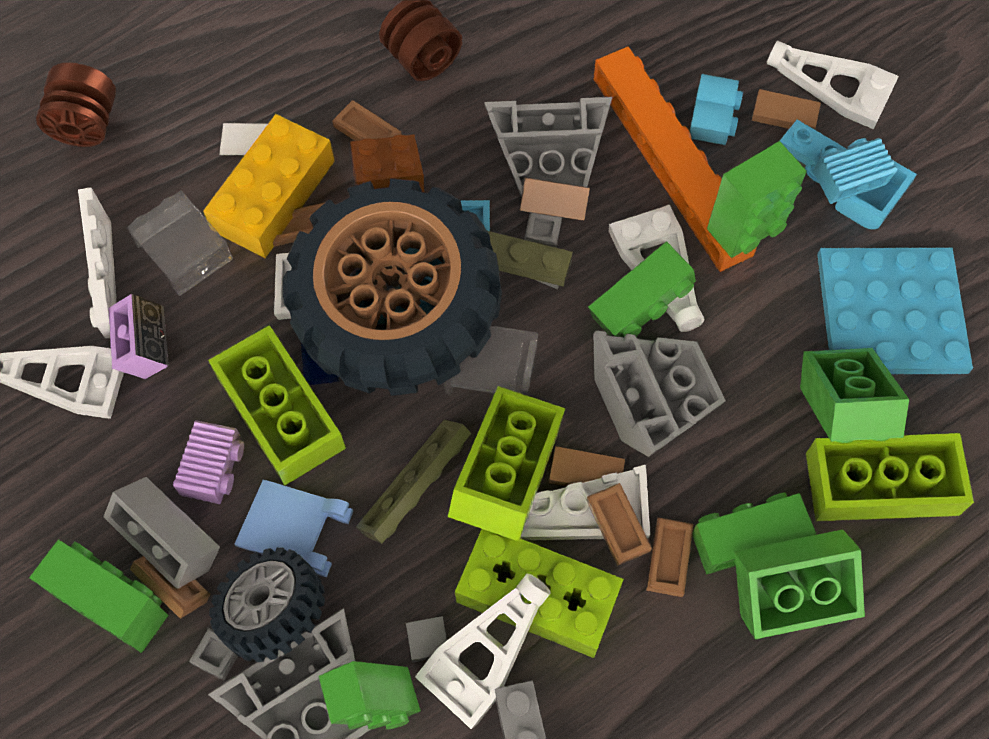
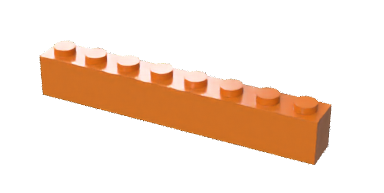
M629 46L595 60L594 81L605 97H612L610 105L718 271L721 272L753 257L756 248L747 254L741 252L731 258L707 230L722 178L718 174H714L708 165L705 153L701 149H697L688 128L681 125L671 103L666 102L660 94L657 82L654 79H650L645 72L642 60L638 56L635 57Z

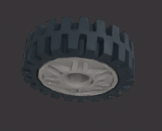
M277 547L274 552L269 548L263 550L262 556L257 552L250 555L251 562L249 563L243 559L237 564L240 570L236 573L230 570L226 574V577L229 579L228 583L220 582L217 590L221 594L213 595L211 603L215 607L210 608L209 616L212 618L210 621L211 627L219 639L238 657L241 656L244 660L251 662L254 659L256 662H264L265 657L270 660L278 658V650H281L284 654L292 651L291 643L293 641L300 645L305 640L301 634L304 631L311 633L315 628L311 620L320 619L322 611L319 607L324 606L325 598L322 595L325 593L322 581L314 569L291 549L286 551L284 548Z

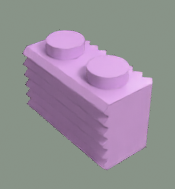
M198 420L194 421V427L189 435L185 453L180 461L176 479L173 482V486L179 495L221 504L224 494H230L234 483V475L231 474L234 462H239L244 452V441H241L242 438L236 428Z

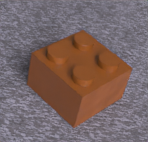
M414 134L395 135L393 137L377 139L366 138L350 142L355 186L371 181L374 189L387 188L390 185V179L418 181L421 192H424V174Z

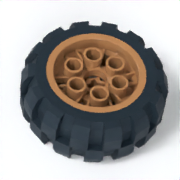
M390 179V185L387 188L374 189L371 181L348 188L349 198L337 205L329 199L310 216L309 219L313 229L309 234L299 231L286 258L291 265V271H287L283 277L284 304L291 316L290 324L310 357L327 374H335L340 377L346 386L369 394L374 392L376 388L388 389L391 396L418 393L417 385L434 379L439 386L461 372L459 364L468 356L476 358L491 337L489 328L492 321L499 317L502 295L497 254L493 251L490 242V235L475 213L462 210L461 200L437 187H432L427 194L421 192L418 181ZM409 248L419 249L417 253L412 255L405 253ZM437 258L442 263L435 266L429 264L431 261ZM392 266V269L387 270L384 267ZM355 268L362 269L358 275L350 277ZM425 277L433 278L429 284L420 286ZM386 284H388L389 286H393L395 288L400 286L401 289L396 290L394 288H391L388 291ZM351 292L350 297L341 302V294ZM420 299L435 306L430 313L426 314L422 310ZM362 300L372 302L369 307H358ZM396 306L407 309L404 312H395ZM381 314L387 318L386 330L375 329Z

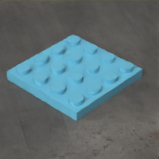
M820 248L817 256L829 350L873 348L891 374L970 373L973 365L953 248Z

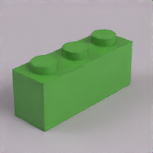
M666 241L588 308L593 319L609 336L625 337L626 334H631L637 337L644 324L650 319L656 320L660 318L668 309V304L677 297L683 298L693 289L696 282L694 269Z
M779 493L769 497L765 504L755 507L753 503L742 504L732 510L733 513L721 517L719 513L706 515L698 520L699 523L696 524L692 532V537L706 575L736 566L734 551L816 535L800 493L792 496H787L786 493Z
M352 661L319 675L331 724H348L349 729H356L366 725L368 729H375L385 725L386 729H394L409 723L408 716L421 711L408 667Z

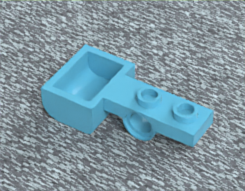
M799 120L794 122L780 140L798 161L806 165L807 175L817 183L819 182L813 169L820 160L819 156L831 148H837L838 151L846 149ZM894 161L897 172L886 185L840 200L836 203L835 208L838 212L865 228L878 229L912 184L917 174Z

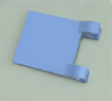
M263 479L234 545L263 555V550L269 548L274 552L277 547L284 548L286 551L291 549L299 554L314 569L317 575L327 577L332 563L327 561L326 556L313 552V549L326 518L330 517L336 521L349 524L353 509L348 508L349 503L346 501L323 498Z

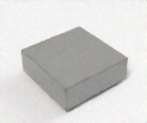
M530 212L524 240L557 248L562 217Z
M443 616L406 623L413 663L428 660L434 651L447 641Z
M208 628L189 662L225 680L238 656L219 639L214 630Z

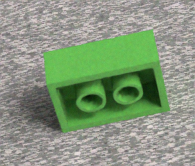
M780 141L723 174L707 230L731 258L741 252L744 254L751 252L759 245L762 239L767 236L775 237L786 228L787 218L794 209V201L802 190L801 184L807 171Z
M873 348L804 351L800 389L831 442L850 443L853 440L870 439L885 441L889 438L904 437L909 398Z
M844 530L734 551L740 616L754 639L865 617L861 549Z
M58 539L29 577L54 597L140 653L144 651L169 616L160 608L163 601L155 596L152 590L137 580L131 581L118 568L105 560L104 562L93 556L91 551L75 541L70 547Z

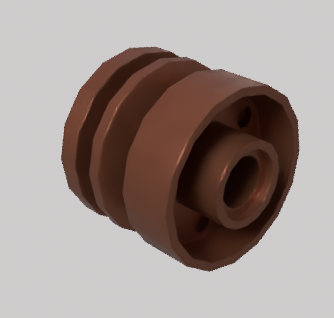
M430 0L401 1L388 13L382 22L379 32L380 42L399 60V63L416 81L430 80L443 73L458 56L462 46L461 33L446 17H443L442 13Z
M78 63L57 64L48 72L44 86V96L40 101V108L36 115L37 125L49 137L64 144L77 147L98 145L105 139L106 127L109 123V113L112 111L116 95V87L109 77L90 66Z

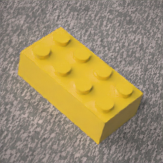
M275 114L203 210L211 231L266 259L274 247L273 241L275 237L282 234L292 220V214L295 209L303 207L335 162L330 140Z

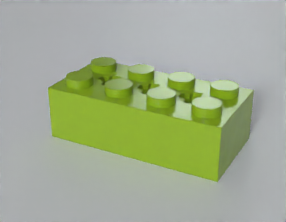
M270 325L208 360L219 382L284 485L289 484L346 449L340 431ZM292 431H297L296 434H290Z
M498 386L453 490L448 517L519 541L555 444L565 408Z
M960 433L904 435L903 438H889L885 441L870 439L853 440L850 443L831 442L829 438H815L806 452L816 521L960 516L974 503Z
M481 529L455 590L456 603L483 613L517 588V585L527 573L541 580L549 588L551 594L538 608L528 632L595 658L624 579L521 538L519 541ZM508 572L511 579L507 578L505 583L498 581V573ZM521 594L522 600L530 604L531 602ZM567 600H578L581 607L577 606L576 611L568 609L569 602ZM505 613L500 614L496 618L516 626V623Z

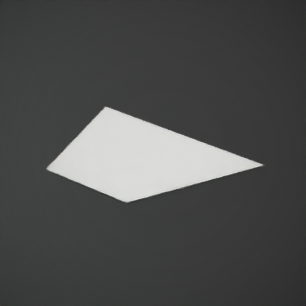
M223 123L219 155H245L268 124Z

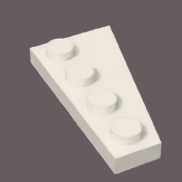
M91 187L78 189L89 271L88 288L93 302V307L90 308V319L93 327H98L102 335L107 339L110 338L109 307L117 303L111 221Z
M646 465L634 467L633 470L618 474L617 472L602 476V478L584 483L569 484L565 488L536 493L520 538L523 540L604 539L586 499L588 496L618 483L621 484L646 537L649 538L650 523Z

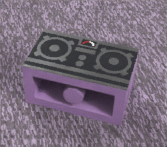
M130 294L109 307L112 369L147 379L168 367L164 306Z

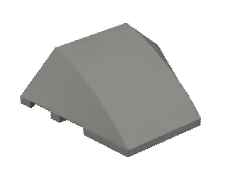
M612 97L580 98V102L524 105H516V101L484 102L521 197L525 177L584 187L588 186Z
M604 331L594 332L595 383L621 441L644 455L651 456L726 401L697 342L659 337L652 341L637 339L635 335L626 334L625 337L607 336Z
M344 608L315 624V628L311 633L304 631L301 635L305 640L300 645L293 641L291 643L292 651L284 654L281 650H278V658L270 660L265 657L264 662H254L208 694L262 739H357L371 730L368 729L367 725L356 729H349L348 724H331L319 680V675L355 661Z

